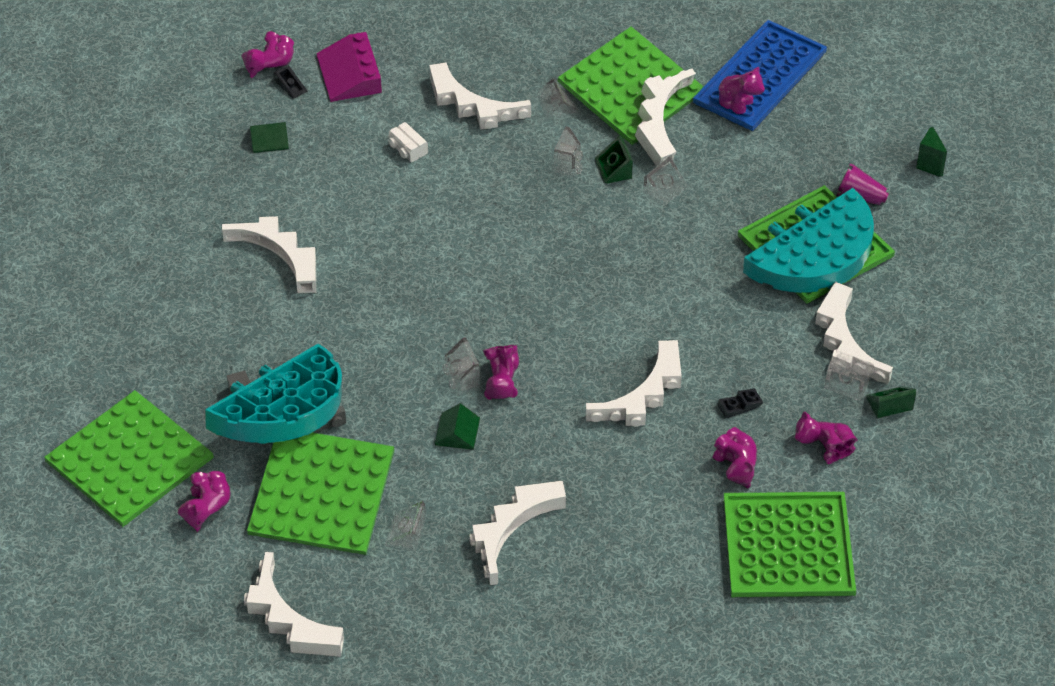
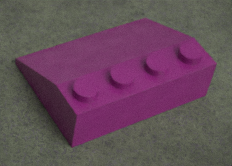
M366 32L349 34L316 53L330 102L382 93L381 76Z

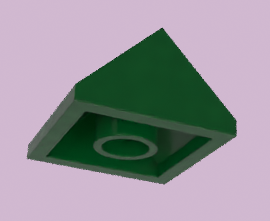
M286 122L250 126L253 153L289 149Z
M930 127L920 143L916 169L942 177L947 150L934 127Z
M619 135L595 157L606 184L632 179L633 160L622 136Z
M900 386L867 394L866 398L878 419L913 410L916 389Z
M461 403L441 413L435 445L474 450L480 417Z

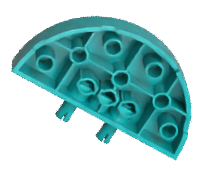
M851 188L814 213L809 211L804 205L798 206L795 214L803 220L787 230L783 229L776 222L771 223L768 231L775 238L744 257L743 273L758 283H767L773 285L774 289L788 292H817L820 288H832L835 282L843 284L863 268L865 261L870 255L874 221L868 204L854 188Z
M316 344L275 369H271L267 365L261 366L259 369L260 378L246 386L239 381L234 382L230 388L231 395L205 409L206 429L216 435L229 439L259 444L286 441L309 435L331 420L340 406L342 396V372L340 365L333 359L331 352L322 345Z

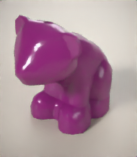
M267 32L264 37L266 42L264 52L259 49H250L241 55L245 68L250 73V77H255L264 68L288 65L293 58L294 41L285 35L279 36L275 32Z
M756 67L743 75L725 77L719 85L720 105L727 109L731 108L737 114L745 113L746 105L753 103V95H760L765 90L760 67Z
M517 345L495 346L483 350L486 359L490 360L493 376L486 382L485 397L489 400L516 397L518 391L514 387L512 378L519 365Z
M803 412L795 428V439L803 444H811L819 440L826 449L823 457L827 464L843 459L856 450L854 443L858 439L854 436L849 426L843 423L818 422L811 418L808 413Z
M733 427L716 440L714 447L717 449L713 454V459L719 462L724 460L731 461L732 464L726 471L727 479L750 488L757 461V447L752 437L737 427Z
M196 472L190 477L193 484L190 488L191 494L195 498L200 499H190L183 503L177 513L191 527L195 528L196 532L201 529L202 524L210 515L220 510L229 502L231 492L223 472Z

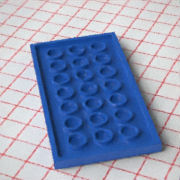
M767 20L693 97V103L753 131L826 53L827 47ZM756 67H760L765 90L760 95H753V103L746 105L745 113L737 114L731 108L727 109L720 105L719 85L725 77L743 75Z

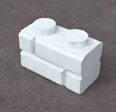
M406 122L389 131V144L393 149L396 148L402 158H407L412 163L428 153V143Z

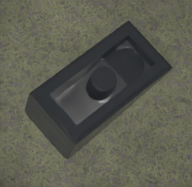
M289 65L274 72L273 79L292 99L308 92Z

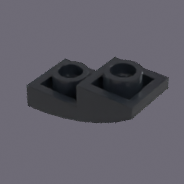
M753 388L738 391L734 397L719 399L717 405L724 417L729 418L751 411L761 406L763 401L756 389Z

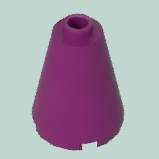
M850 163L848 166L850 169L845 172L838 189L841 193L838 192L836 196L839 197L851 188H854L866 203L880 205L881 202L885 203L889 195L886 192L887 188Z

